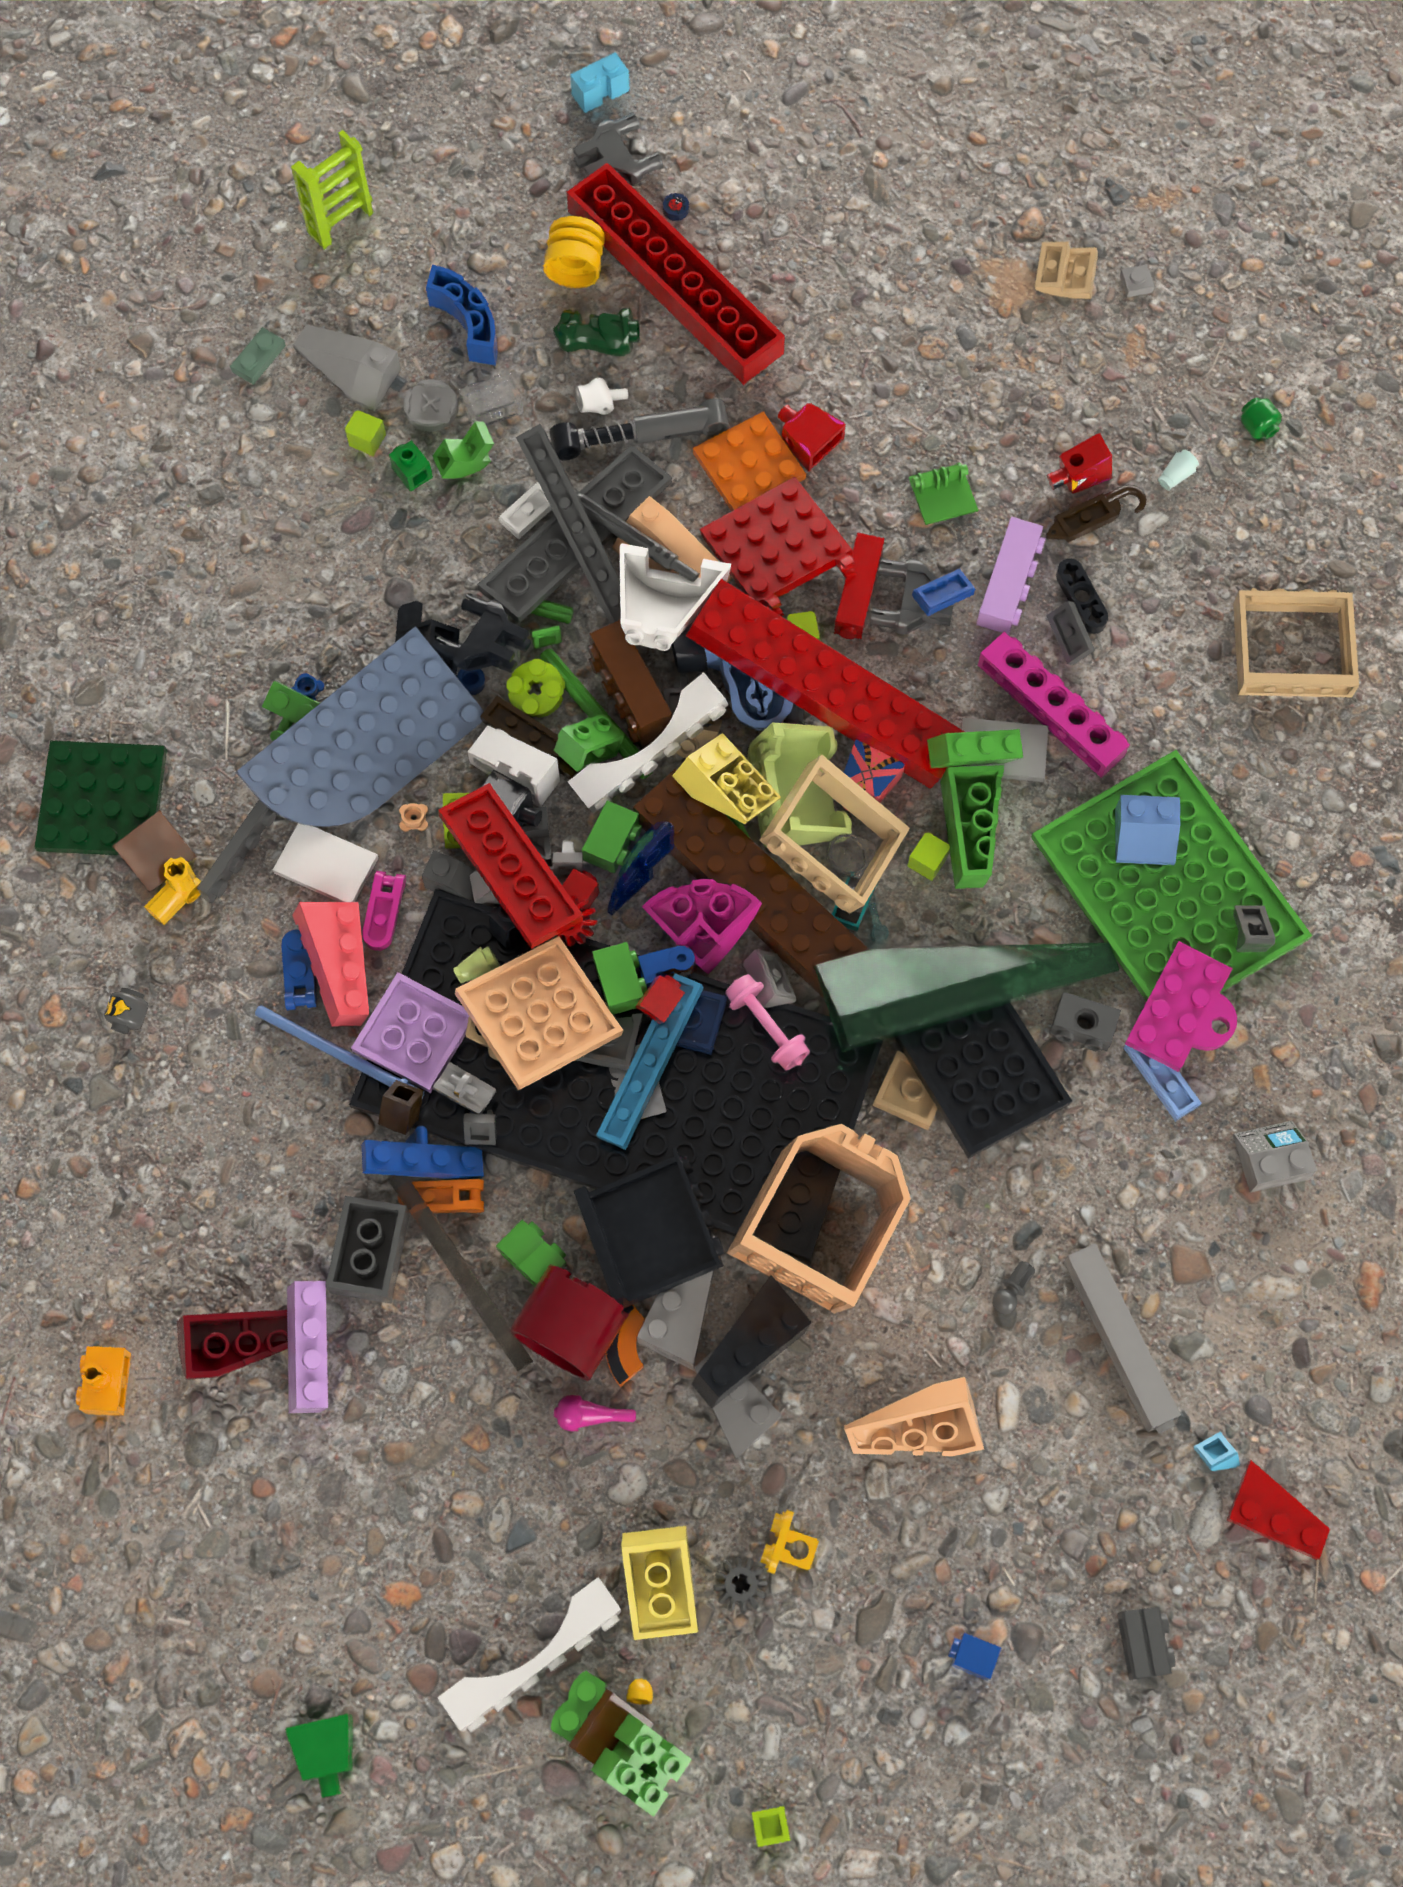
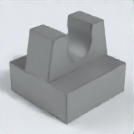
M562 841V852H553L554 875L557 878H567L573 868L582 873L584 869L582 852L574 851V841Z

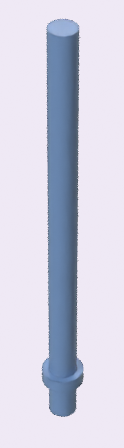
M262 1005L258 1006L255 1011L257 1017L389 1087L395 1080L413 1086L410 1080L406 1078L400 1079Z

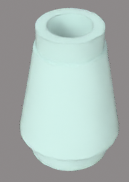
M1183 449L1181 452H1176L1158 478V482L1164 489L1171 490L1196 472V467L1199 465L1198 460L1188 450Z

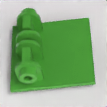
M959 462L956 465L943 466L940 469L935 468L932 471L917 473L908 477L925 525L978 512V507L966 475H968L966 464Z

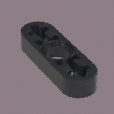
M1071 558L1061 561L1057 569L1056 579L1067 600L1075 603L1088 633L1097 634L1102 632L1108 621V612L1079 561ZM1065 569H1068L1069 572L1075 571L1073 579L1070 574L1064 575ZM1080 590L1085 591L1089 594L1090 599L1081 602L1075 598L1074 593ZM1091 613L1094 618L1100 617L1099 623H1096L1094 620L1089 621Z

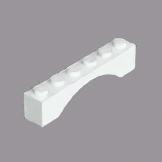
M702 673L681 690L679 702L671 721L649 746L619 761L589 764L571 778L568 783L592 813H595L597 810L601 812L607 800L613 802L612 798L618 793L624 794L635 785L634 781L642 774L646 776L653 772L658 766L657 762L665 756L671 757L681 748L680 744L688 737L693 739L698 736L704 729L702 726L709 720L715 721L726 712L725 708L729 705L726 698L708 676Z
M598 1577L572 1596L568 1613L559 1631L549 1645L534 1659L515 1670L501 1675L483 1678L464 1677L437 1698L458 1729L463 1732L468 1728L471 1733L487 1721L484 1715L495 1708L499 1712L512 1703L514 1700L511 1695L520 1688L526 1692L540 1681L537 1675L545 1669L549 1668L552 1672L565 1663L567 1659L564 1655L573 1648H576L579 1652L594 1640L591 1635L598 1629L602 1628L605 1632L618 1623L620 1619L617 1615L622 1610Z

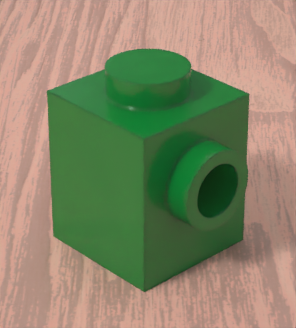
M412 440L397 446L389 454L393 471L410 492L433 478L430 462Z

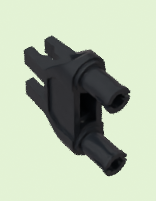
M470 593L466 594V598H463L461 609L481 618L464 643L459 645L442 636H438L436 638L437 641H434L432 647L438 655L453 660L455 666L462 670L471 671L494 666L513 673L518 665L517 661L513 660L515 652L505 648V646L508 645L526 652L532 644L531 640L527 639L529 631L508 621L500 601L490 600L488 602Z

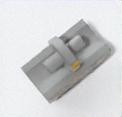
M451 1062L448 1063L443 1074L433 1086L434 1090L475 1114H482L496 1093L494 1087Z

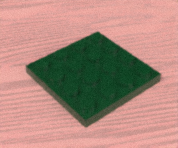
M50 740L34 847L37 852L119 855L112 846L159 811L167 754L165 745Z

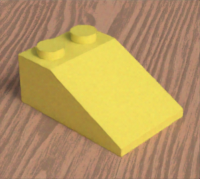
M686 1526L622 1533L621 1549L634 1640L698 1633Z

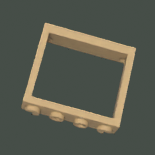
M1255 588L1239 590L1233 603L1238 695L1353 697L1359 687L1353 592H1337V590L1315 592L1311 589L1301 591H1286L1285 589L1258 591ZM1246 611L1338 613L1342 675L1249 673Z
M821 754L807 764L760 838V841L767 846L771 853L778 855L788 863L793 871L810 881L815 889L832 899L838 908L850 914L865 905L910 828ZM811 781L883 839L854 890L781 831Z

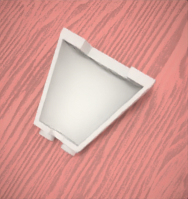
M621 543L619 547L621 627L626 634V641L631 645H642L649 648H657L661 651L668 650L671 644L674 643L700 613L720 579L727 581L731 564L703 559L701 578H697L692 582L681 574L650 569L648 548Z

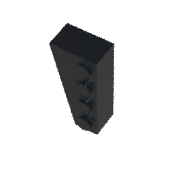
M770 1275L700 1369L692 1383V1386L711 1408L715 1407L803 1336L812 1323L772 1275Z

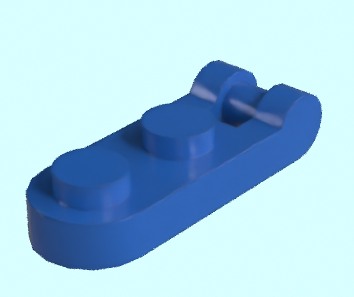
M291 930L284 935L281 943L286 1010H296L297 1006L307 1005V1008L317 1007L316 982L310 967L309 955L303 947L300 930ZM306 988L305 994L296 995L295 989Z

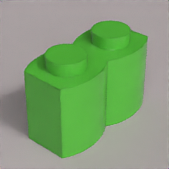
M521 1220L496 1245V1248L511 1265L536 1287L548 1265H554L562 1269L567 1266L566 1261L563 1259L566 1254L554 1242L551 1245L546 1243L541 1238L544 1232L534 1222L531 1221L527 1224L524 1220Z
M587 1671L582 1672L571 1685L568 1700L555 1712L551 1723V1730L571 1742L606 1691L607 1684Z

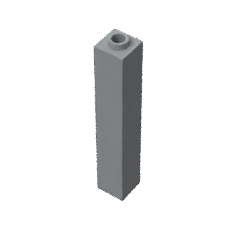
M1096 1243L1068 1255L1064 1260L1066 1269L1147 1433L1156 1429L1158 1434L1175 1427L1173 1421L1180 1417L1181 1414Z

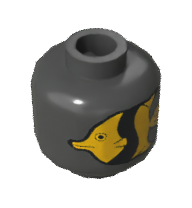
M121 988V991L111 994L104 1017L112 1024V1030L128 1034L129 1030L141 1029L149 1008L148 1003L144 1000L145 995L127 988Z

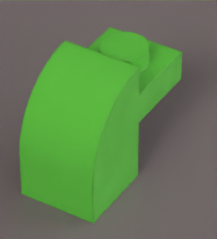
M475 421L463 439H444L432 456L442 479L463 478L485 468L491 462L488 452L493 447L494 442L485 422Z

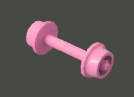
M750 974L734 979L725 992L731 1001L730 1008L737 1010L747 1005L780 1047L771 1057L772 1062H778L785 1070H790L796 1065H802V1061L810 1053V1050L804 1043L805 1036L800 1034L789 1040L756 998L764 988V984L760 981L756 982Z

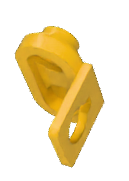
M790 1510L782 1512V1514L775 1513L770 1531L776 1533L775 1537H778V1539L772 1546L765 1545L760 1563L766 1564L767 1572L774 1575L779 1561L810 1570L819 1543L816 1538L789 1529L794 1512ZM795 1541L805 1542L809 1549L807 1557L801 1560L793 1558L790 1551L785 1549L786 1542L791 1544Z

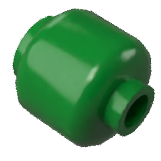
M1256 397L1242 408L1241 423L1253 438L1260 439L1265 437L1269 439L1280 430L1279 424L1282 421V414L1268 398L1260 399Z

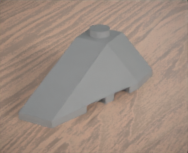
M306 324L293 344L294 349L315 368L322 371L327 376V379L333 385H337L350 401L374 412L401 371L398 352L372 340Z

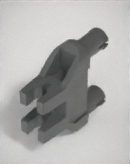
M634 112L615 121L612 119L603 120L592 139L573 148L576 155L574 162L579 169L584 167L587 174L585 178L607 162L630 185L641 182L643 175L663 168V162L658 152L636 160L632 158L620 136L640 129L639 120Z
M881 557L878 576L902 578L903 582H905L901 609H898V612L872 607L870 625L894 628L897 634L902 635L908 634L926 623L950 626L953 611L952 605L927 616L912 597L914 589L936 580L938 577H935L917 559L909 558V560L906 559V562Z

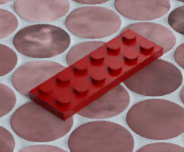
M490 783L438 809L439 817L531 949L583 921V914Z

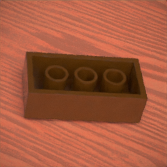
M620 619L589 633L590 645L587 646L591 656L589 663L595 674L600 673L604 680L601 681V685L607 697H613L616 703L614 709L620 720L625 719L628 725L626 730L633 744L638 743L640 749L643 750L664 731L672 719V712L635 645H631L626 641V634L621 627Z

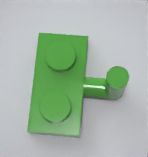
M273 681L262 707L283 718L278 729L271 732V740L277 739L293 723L298 722L319 705L320 702L278 681Z

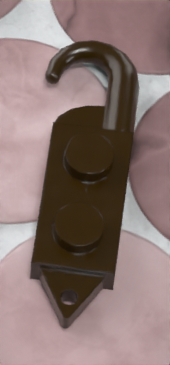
M1124 485L1106 494L1102 493L1056 515L1054 523L1045 538L1066 540L1069 543L1115 521L1120 515L1121 505L1119 499L1128 495L1136 496L1139 499V505L1135 508L1134 512H1141L1146 506V495L1142 489L1134 485Z

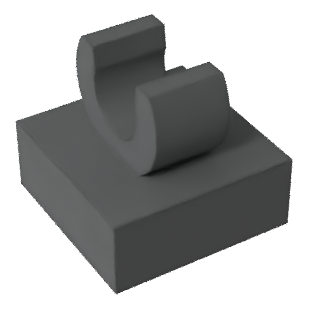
M488 1110L487 1114H475L470 1111V1114L464 1115L465 1144L496 1145V1118L492 1110Z

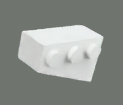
M487 726L468 750L470 764L488 775L493 770L498 771L529 788L532 793L533 804L538 807L544 804L560 782L557 758L509 736L501 729Z

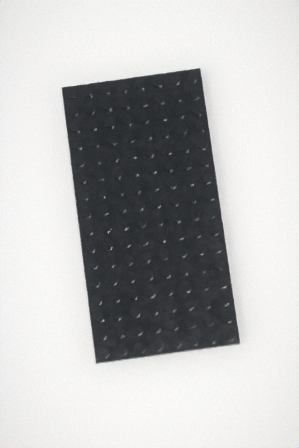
M435 889L402 975L462 1006L455 995V989L468 982L466 981L463 984L459 982L454 973V967L458 966L479 947L483 949L489 946L500 966L532 949L517 927L509 931L511 946L507 949L487 930L490 927L489 915L490 911L494 909L493 907L475 903L474 901ZM554 936L553 938H551V939H549V940L543 942L542 944H544V943H546V942H548V941H550V940L556 938V936ZM586 938L584 944H579L575 941L573 946H567L565 939L563 943L606 1004L593 962L592 951L610 947V945ZM635 968L639 979L641 978L639 968ZM693 972L686 977L702 984L705 991L727 996L725 992L730 984ZM728 998L712 1055L679 1046L675 1047L659 1080L667 1112L640 1119L626 1150L596 1136L615 1098L614 1091L616 1087L612 1085L611 1079L615 1081L619 1079L610 1074V1067L575 1060L518 1090L501 1063L490 1057L488 1048L467 1038L465 1035L450 1062L496 1089V1093L482 1113L487 1114L488 1110H492L493 1114H495L496 1145L465 1144L464 1115L470 1114V1110L434 1089L429 1093L413 1083L411 1085L424 1091V1096L421 1102L419 1119L412 1128L416 1129L418 1126H424L428 1134L467 1147H475L482 1150V1152L595 1190L674 1157L672 1149L676 1147L681 1156L687 1155L694 1172L689 1175L692 1183L698 1182L704 1199L699 1202L702 1209H708L715 1226L711 1229L736 1236L781 1151L795 1138L839 1124H843L854 1131L885 1035L792 1004L764 1008L789 1040L800 1034L804 1035V1043L810 1050L809 1055L802 1061V1065H796L790 1070H785L778 1062H772L771 1057L780 1047L747 1005L737 1010H732L730 1008L731 1001ZM635 1008L614 1014L613 1016L625 1018L632 1017V1014L643 1012ZM643 1013L636 1045L641 1044L652 1021V1018ZM475 1025V1030L477 1034L481 1036V1033ZM367 1059L368 1062H370V1063L374 1064L375 1066H377V1067H379V1068H381V1069H383V1070L389 1072L390 1074H392V1075H394V1076H396V1077L402 1079V1078L399 1077L398 1075H396V1074H394V1073H392V1072L386 1070L385 1068H383V1067H381V1066H379V1065H377V1064H375V1063H373V1062H371L370 1060ZM362 1072L349 1105L351 1108L379 1117L383 1095L390 1087ZM809 1151L796 1153L752 1235L783 1253L811 1261L840 1169Z

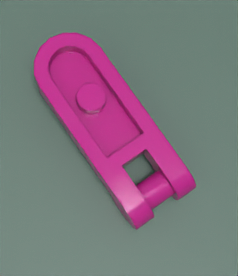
M376 871L362 931V937L366 946L374 951H382L392 943L402 894L405 890L406 875L396 874V876L386 875V872ZM384 887L393 888L392 893L382 891Z

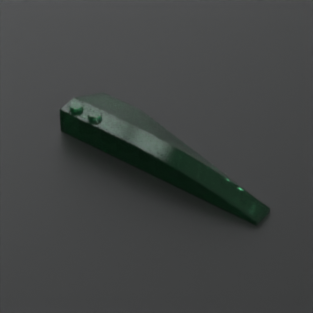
M1108 942L870 949L814 966L842 1052L1119 971L1113 950Z

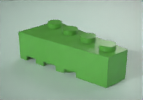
M1004 765L948 767L940 780L955 889L983 888L992 875L996 842L995 832L998 825V806L1001 798V780Z

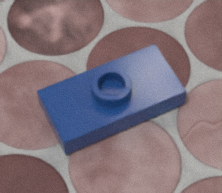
M959 568L914 589L912 597L925 614L929 616L974 595L975 587Z

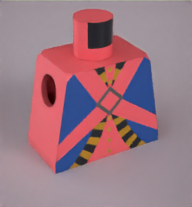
M856 739L843 773L881 803L902 778L905 764Z

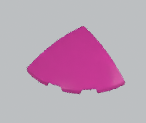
M713 879L692 880L691 884L678 888L671 886L653 896L641 907L678 946L689 947L695 955V963L709 974L746 931L761 907L762 902L753 894L735 884L730 886L717 883Z

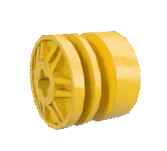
M578 216L560 217L553 221L549 227L548 248L545 252L543 264L546 276L556 284L568 288H585L595 284L600 274L601 255L603 254L605 233L602 228L592 220Z

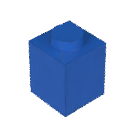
M963 1633L960 1639L954 1637L948 1653V1657L953 1658L950 1666L988 1681L992 1677L1001 1647Z

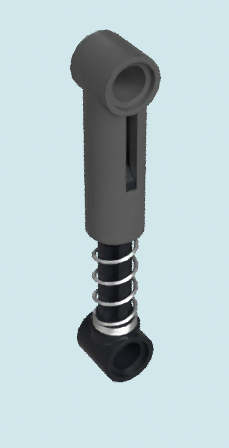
M715 398L706 400L697 407L634 416L633 420H629L626 424L616 422L614 426L604 424L601 428L592 426L589 430L577 429L573 423L562 422L552 426L549 433L551 444L559 460L568 461L578 457L581 450L587 447L590 449L592 445L600 444L602 447L603 444L611 442L615 445L618 441H625L627 443L630 439L637 440V444L697 434L714 437L730 429L724 401Z

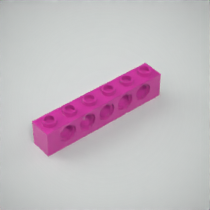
M1003 632L980 653L978 666L1042 725L1048 726V730L1101 778L1105 776L1125 757L1130 745L1127 743L1125 736L1108 726L1101 714L1093 712L1087 707L1080 695L1072 693L1067 689L1059 676L1051 674L1046 670L1039 658L1034 655L1031 656L1026 652L1018 639L1010 637ZM1007 663H1016L1019 667L1012 668ZM1029 681H1035V682H1037L1040 686H1038V687H1033V686L1029 685L1028 682H1029ZM1049 700H1056L1061 705L1054 706L1049 703ZM1069 719H1078L1082 724L1075 725ZM1090 738H1099L1103 743L1096 744Z

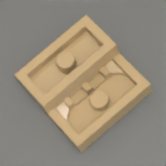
M1042 242L1035 290L1060 297L1091 299L1098 258L1097 248H1070L1069 242Z

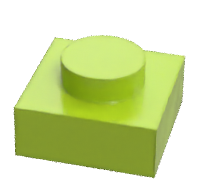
M784 1806L751 1812L757 1847L791 1841Z

